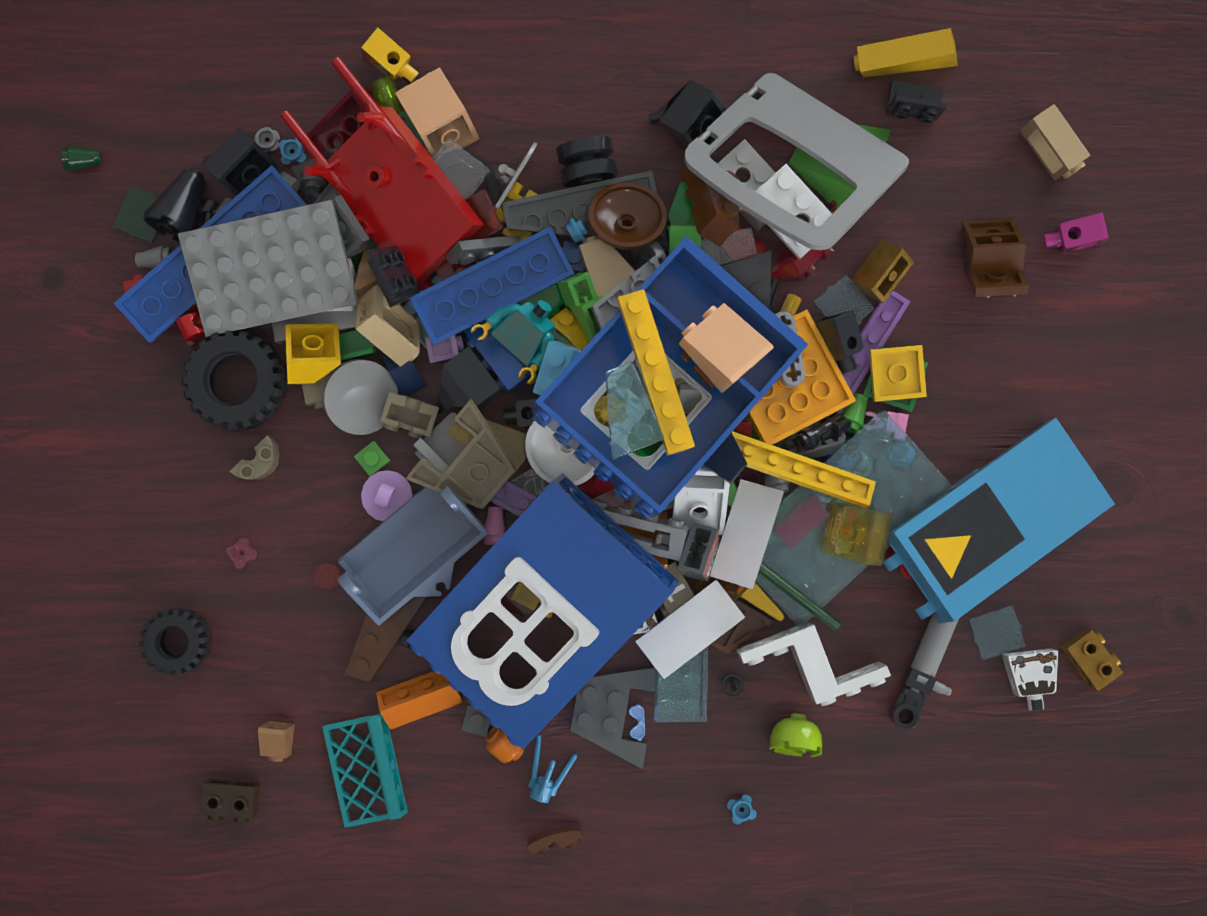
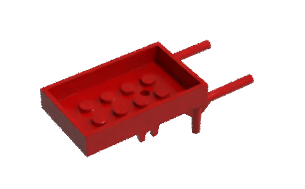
M337 57L331 64L365 106L367 112L357 114V120L365 123L326 160L288 110L283 112L280 118L314 160L315 166L305 167L304 174L306 176H322L326 179L338 195H342L367 236L372 237L379 248L397 246L403 253L405 264L409 272L415 277L417 285L421 284L447 260L445 255L458 241L468 240L484 224L393 107H378L341 58Z

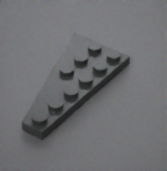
M647 171L502 202L501 207L506 229L538 233L551 226L555 235L571 236L566 228V224L570 223V219L574 217L576 221L581 219L587 228L586 238L596 236L590 227L588 219L589 206L594 196L603 188L622 182L646 186L657 194L653 172ZM665 229L656 240L661 246L669 245Z

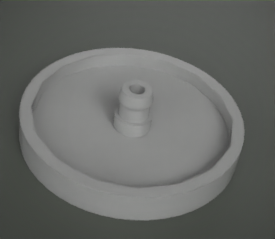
M367 359L349 360L336 367L327 377L322 391L323 408L330 421L341 430L356 435L370 434L383 427L384 423L380 422L388 394L389 392L398 394V389L388 370L378 363Z

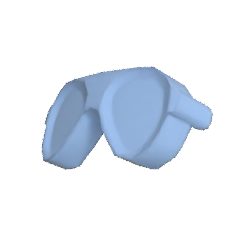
M638 703L629 709V714L638 721V724L630 730V736L641 741L645 736L644 708Z

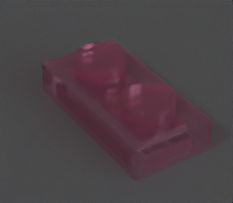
M811 494L772 529L791 550L829 517L830 514L816 497Z

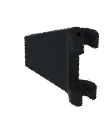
M732 432L703 464V466L729 484L747 466V462Z

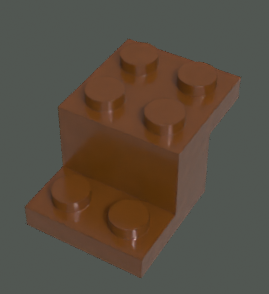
M1014 218L963 221L962 232L967 242L964 270L975 297L990 298L992 296L1004 295L1013 297L1028 294L1029 285L1023 274L1026 243Z

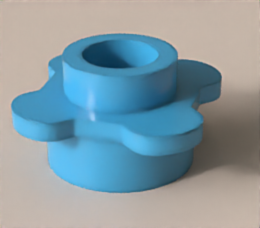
M297 138L295 140H282L279 143V148L283 155L281 157L283 164L290 165L291 162L297 161L303 163L306 160L303 146ZM292 149L295 150V153L293 154L290 153Z
M745 794L737 800L731 799L727 803V808L731 810L733 815L732 821L737 825L749 819L753 820L757 815L756 810L752 808V798L749 795ZM741 807L744 808V811H743V812H740V811H739V809H740Z

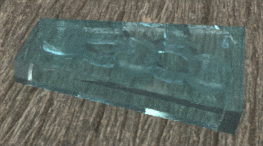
M633 362L607 371L605 374L611 460L662 441L664 436Z

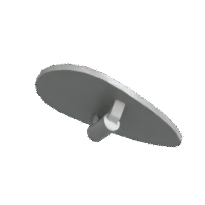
M536 142L531 145L516 171L505 164H501L496 170L495 178L507 186L488 216L490 220L497 212L535 150Z

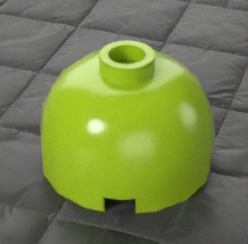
M794 713L791 714L790 718L782 719L775 725L771 732L769 749H774L776 753L802 757V754L810 752V757L820 756L822 754V735L819 728L813 722L806 720V715Z

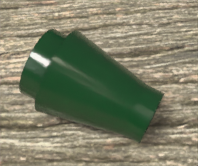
M68 145V148L61 149L64 169L74 171L102 164L100 149Z

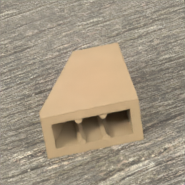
M597 236L588 237L583 244L579 245L578 251L585 272H589L597 296L604 297L635 272L614 247L607 245L598 239Z

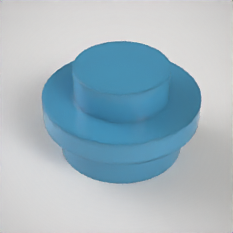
M574 217L571 218V222L566 224L571 237L576 243L581 240L582 242L586 241L585 235L588 233V230L581 219L576 221Z

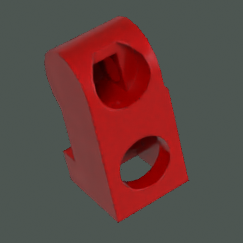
M198 312L184 315L176 320L182 337L189 347L192 348L198 345V342L203 338H211V336H205Z

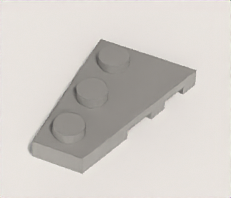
M656 255L591 307L600 330L619 311L617 298L636 292L660 266Z

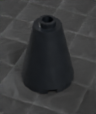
M192 168L190 170H183L144 212L142 216L144 217V222L163 236L165 233L174 235L172 240L180 242L179 233L192 231L195 228L206 187V181L203 179L204 175Z

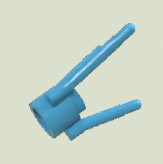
M538 734L536 736L531 779L528 785L531 788L529 796L536 801L549 803L551 796L556 795L558 787L572 767L577 755H572L554 784L550 780L555 766L554 760L550 762L545 777L539 776L537 780L541 747V735Z

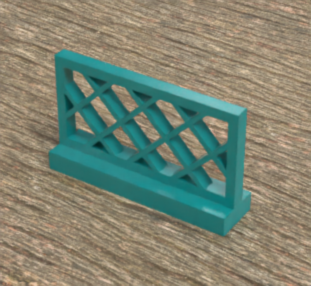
M381 713L323 725V733L344 827L347 828L387 819H399L407 814L408 809L390 729ZM367 722L369 729L366 739L354 733L357 725ZM353 725V726L351 727V729H348L347 727H345V726ZM339 728L347 734L341 745L333 740L331 729ZM350 737L362 744L356 755L345 748ZM365 747L374 752L375 759L371 765L359 758ZM341 752L353 759L347 770L338 764L337 758ZM356 762L368 769L362 780L350 773ZM371 772L380 778L381 784L377 791L365 783ZM347 777L358 784L353 795L344 791L343 783ZM361 788L374 795L368 806L356 799ZM376 798L385 803L387 813L378 814L371 809ZM352 803L364 810L359 819L351 820L349 808Z

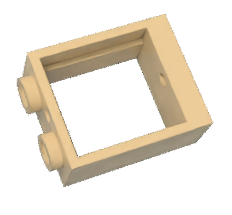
M1055 104L1034 117L1020 130L1054 181L1061 176L1066 180L1086 165L1083 161L1090 156L1089 152Z
M376 284L358 298L356 330L401 367L408 361H413L420 353V321L400 304L390 308L381 288Z

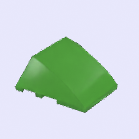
M858 125L885 143L891 132V129ZM796 147L788 164L827 203L834 200L837 203L838 209L851 196L855 188L823 163Z

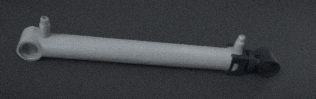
M936 612L932 614L911 667H907L901 683L909 686L910 689L902 686L896 702L889 711L891 721L901 729L909 730L918 724L919 714L927 697L920 694V691L928 695L932 691L947 696L951 694L952 689L936 681L935 675L959 619L954 622L939 623ZM909 709V719L901 722L898 717L900 711Z

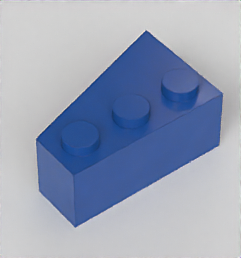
M483 320L477 324L483 325L486 323V321ZM473 326L463 330L467 335L463 338L472 351L476 348L482 355L479 361L487 371L493 369L498 376L495 382L503 392L508 389L512 394L528 382L531 378V372H527L522 379L519 378L520 370L527 366L491 335L492 329L488 330V335L484 340H477L484 335V330L481 327L477 328L473 333H471Z

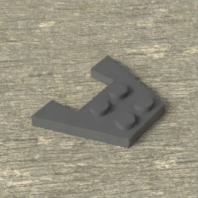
M649 667L593 676L576 695L570 731L643 769L647 743L623 739L622 734L630 688L656 692L659 677L657 669Z

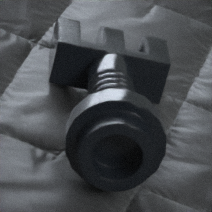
M836 411L821 419L820 423L822 424L812 430L807 428L800 430L795 438L796 443L802 449H810L815 446L816 439L830 430L840 435L851 427L852 422L844 419V416L839 413L837 414Z

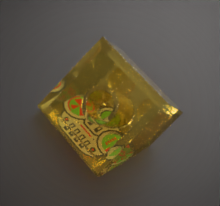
M832 501L821 552L861 564L882 566L893 514Z

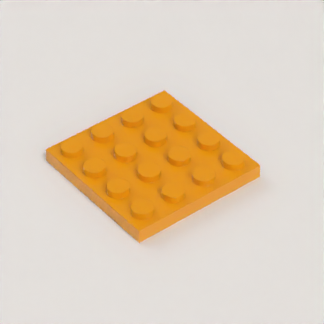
M807 309L793 316L798 336L808 344L801 353L805 370L803 382L794 388H787L778 379L747 414L750 421H753L752 425L761 442L770 445L787 438L856 401ZM790 365V371L786 376L791 377L792 381H794L798 375L797 373H792Z

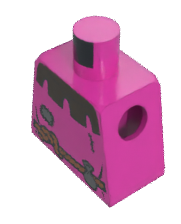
M1103 212L1060 223L1056 228L1057 232L1043 235L1046 250L1060 247L1062 253L1101 245L1109 238ZM1068 233H1074L1076 235V239L1073 240L1069 238Z

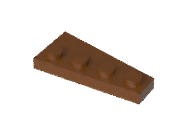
M427 597L411 598L379 626L366 614L345 674L370 682Z

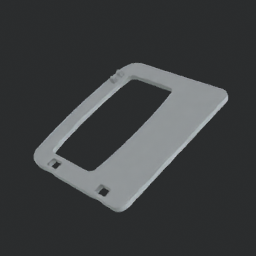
M767 73L762 76L747 93H744L706 128L702 135L692 141L686 148L684 157L687 168L724 197L785 236L813 250H825L835 245L906 171L909 164V159L906 155L774 73ZM756 92L763 95L758 101L752 98ZM745 122H753L787 140L823 163L851 184L855 191L821 226H813L775 205L740 182L713 161L710 155ZM709 136L716 139L711 145L704 142Z

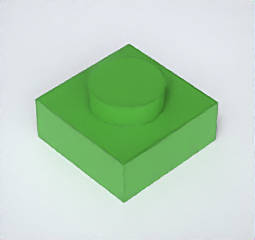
M376 441L371 442L354 456L369 476L374 475L391 462Z

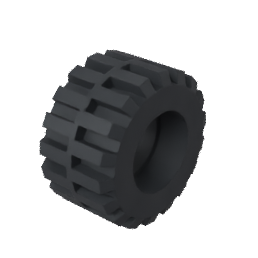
M174 608L157 613L152 616V620H148L144 626L147 628L141 631L140 636L144 638L143 641L139 642V647H144L145 651L141 653L142 657L148 658L149 661L146 664L149 667L155 666L156 672H165V675H179L195 669V667L200 666L204 662V658L208 657L210 652L207 650L209 647H212V641H209V636H212L211 630L207 631L206 629L208 623L206 620L202 621L200 619V614L192 613L190 609ZM172 626L181 628L188 637V648L185 654L180 657L169 653L164 644L165 633Z

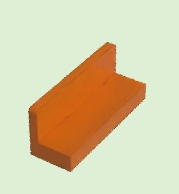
M435 671L376 692L379 711L389 729L397 728L462 703L459 692L449 685V680Z

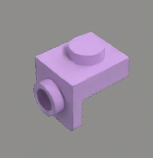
M454 335L436 345H433L430 337H425L430 363L452 359L460 351L464 350L461 335Z

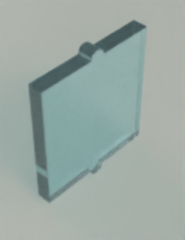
M847 275L842 277L833 286L829 285L827 291L813 302L825 317L854 310L858 325L861 324V320L875 309Z
M1012 605L969 619L974 634L973 641L977 643L982 660L1026 647L1020 630L1022 625L1018 623Z

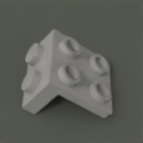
M454 412L450 413L431 431L430 437L420 438L414 444L418 449L415 452L416 456L420 460L424 457L442 473L448 469L474 437L454 421V418L457 416Z

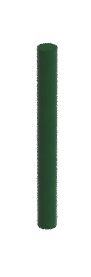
M761 562L758 571L760 575L832 630L837 631L841 622Z

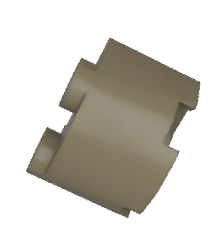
M389 392L380 422L384 423L383 427L398 432L399 427L409 430V436L423 439L424 436L430 437L439 407L406 395Z
M267 435L254 447L256 456L253 460L242 459L229 472L236 477L248 480L264 479L272 474L279 464V445L275 438Z

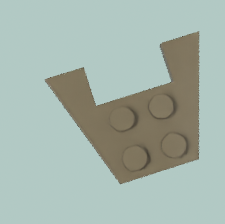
M470 399L454 418V421L474 436L444 473L422 457L405 479L437 492H441L445 487L449 486L463 502L483 509L514 473L516 467L473 400Z

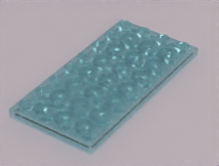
M885 410L879 412L824 463L876 481L870 506L864 508L800 485L780 503L762 563L821 608L890 546L889 541L884 536L885 534L936 502L953 488L952 484ZM854 506L860 511L854 518V524L857 528H864L865 534L861 540L854 542V548L850 554L840 555L829 541L831 523L836 513ZM846 531L837 532L834 538L835 543L839 546H846L850 541L849 534ZM758 573L756 578L758 584L799 628L814 616Z

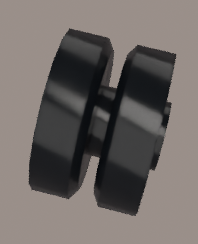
M584 137L568 141L556 148L559 164L566 166L560 171L562 183L565 187L582 186L610 180L618 176L616 160L608 158L614 152L611 137Z

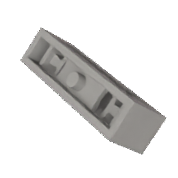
M592 500L618 524L650 532L659 530L660 533L657 535L656 542L655 538L631 532L627 533L649 554L680 561L690 526L684 525L683 520L669 518L668 521L658 518L659 515L653 519L650 517L644 518L639 513L633 512L631 507L618 505V508L607 506L608 502L604 500Z

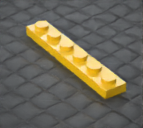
M643 289L619 296L617 302L666 454L668 456L694 448L695 444L645 291Z
M732 431L747 462L746 467L864 508L870 506L876 481Z

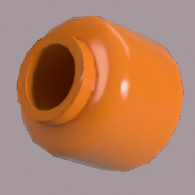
M493 727L485 738L487 742L486 750L502 763H508L511 760L517 761L524 752V749L522 750L519 746H514L510 743L507 735L500 728Z

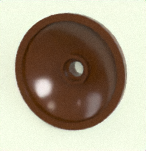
M622 182L609 185L594 196L589 206L588 219L592 231L601 241L615 248L634 250L652 244L662 235L666 227L667 211L664 202L653 190L637 183Z

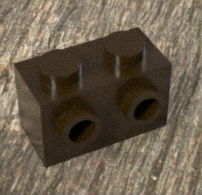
M206 780L202 783L200 815H208L207 819L223 820L224 817H234L233 821L249 822V819H253L258 814L260 783Z

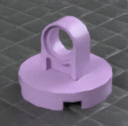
M389 470L380 471L370 476L363 485L361 493L362 504L367 513L376 520L385 521L410 500L414 494L409 481L405 479L406 477L398 472Z

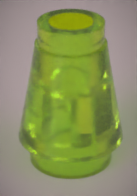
M390 76L371 83L373 87L371 91L383 107H393L397 114L402 112L400 102L395 94L397 92L396 83L392 81Z

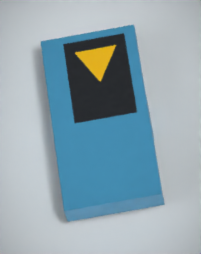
M1057 418L1044 422L1043 425L981 469H975L946 490V495L885 534L884 536L895 553L890 558L884 560L883 564L888 571H892L901 564L905 566L928 600L923 606L915 609L921 620L936 612L939 623L954 622L1107 511L1115 503Z

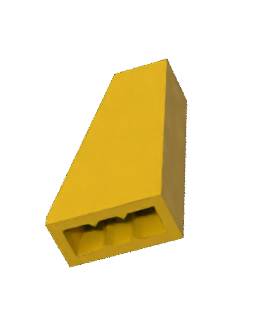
M951 28L858 46V55L854 56L855 69L860 71L863 78L958 66L955 40Z

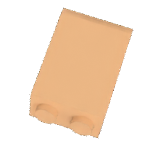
M440 67L395 92L433 160L444 153L461 150L480 139L465 107Z
M725 303L719 308H716L714 305L702 315L704 320L696 326L693 322L681 333L684 337L679 342V345L721 393L774 348L768 340Z

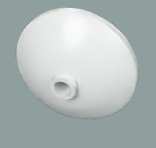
M534 421L526 435L525 449L530 465L541 478L551 483L563 473L577 486L586 482L594 475V467L588 462L586 464L580 462L573 455L575 450L568 444L565 446L560 444L553 437L554 432L548 426L543 428Z

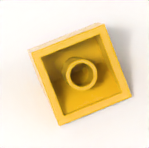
M338 323L285 324L288 384L316 383L341 365Z

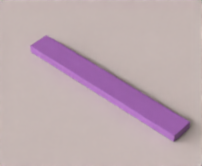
M892 291L884 304L878 303L860 333L864 346L863 350L852 355L857 368L842 374L852 394L855 393L870 368L869 350L879 349L880 346H884L911 302L895 291ZM846 407L838 410L837 414H842ZM819 420L808 426L807 429L812 430L822 423Z

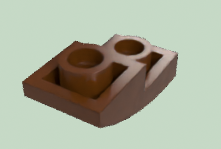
M580 826L554 829L528 841L527 848L532 855L537 852L541 855L553 847L552 842L555 841L560 850L564 847L570 849L581 841L579 837L583 835V830Z

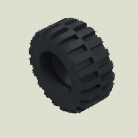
M236 330L225 331V333L221 334L217 332L211 334L209 339L203 338L198 342L200 345L198 349L192 348L188 355L191 356L189 363L184 362L183 370H186V377H181L182 385L186 386V391L183 394L185 399L190 401L192 411L199 414L200 419L206 423L228 430L252 429V426L264 424L266 418H272L276 414V407L282 405L284 401L281 398L283 391L287 392V384L284 383V377H287V372L282 367L281 363L283 360L280 355L263 339L242 330L241 332ZM234 356L248 359L255 366L258 377L257 386L252 396L244 403L238 405L222 402L216 396L213 388V377L216 369L223 361Z

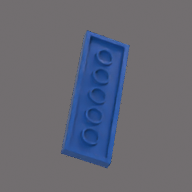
M550 226L410 297V300L433 345H436L487 319L499 308L518 303L573 275L574 272Z

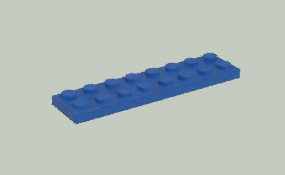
M271 165L199 229L307 204ZM181 245L114 303L149 343L155 341L177 319L197 304Z

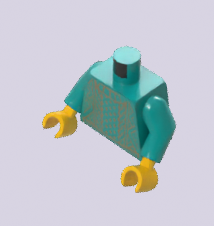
M539 300L535 306L530 302H526L523 305L514 303L501 307L485 319V324L474 325L471 333L477 328H483L484 335L477 340H484L488 335V330L492 329L491 335L527 366L520 370L519 378L522 379L527 372H531V378L527 383L533 384L537 379L536 372L540 370L548 342L554 341L552 333L555 325L547 318L551 311V306L547 302Z

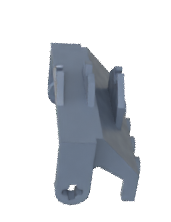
M449 486L445 487L441 492L424 487L338 559L339 564L347 571L338 578V582L379 626L413 597L441 596L442 593L440 590H437L436 584L443 582L446 589H449L454 562L489 533L483 523Z

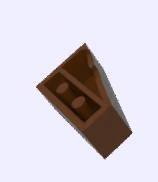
M686 166L679 176L681 181L686 182L688 189L685 191L687 199L692 200L694 206L691 209L698 235L721 247L739 227V206L704 182ZM727 171L728 173H730L732 176H734L736 179L739 180V178H738L733 172Z

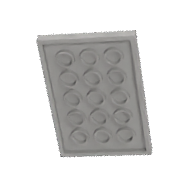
M333 200L178 234L206 337L217 332L221 334L225 333V331L245 329L357 305L359 303Z

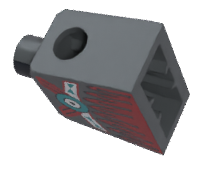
M693 522L677 567L684 576L709 582L710 573L719 548L718 529ZM701 539L708 540V543L702 542Z

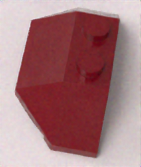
M832 200L826 208L833 214L837 210V203ZM832 246L825 250L811 249L799 260L786 247L771 262V279L798 280L802 275L807 278L817 268L814 263L820 257L825 260L835 248Z

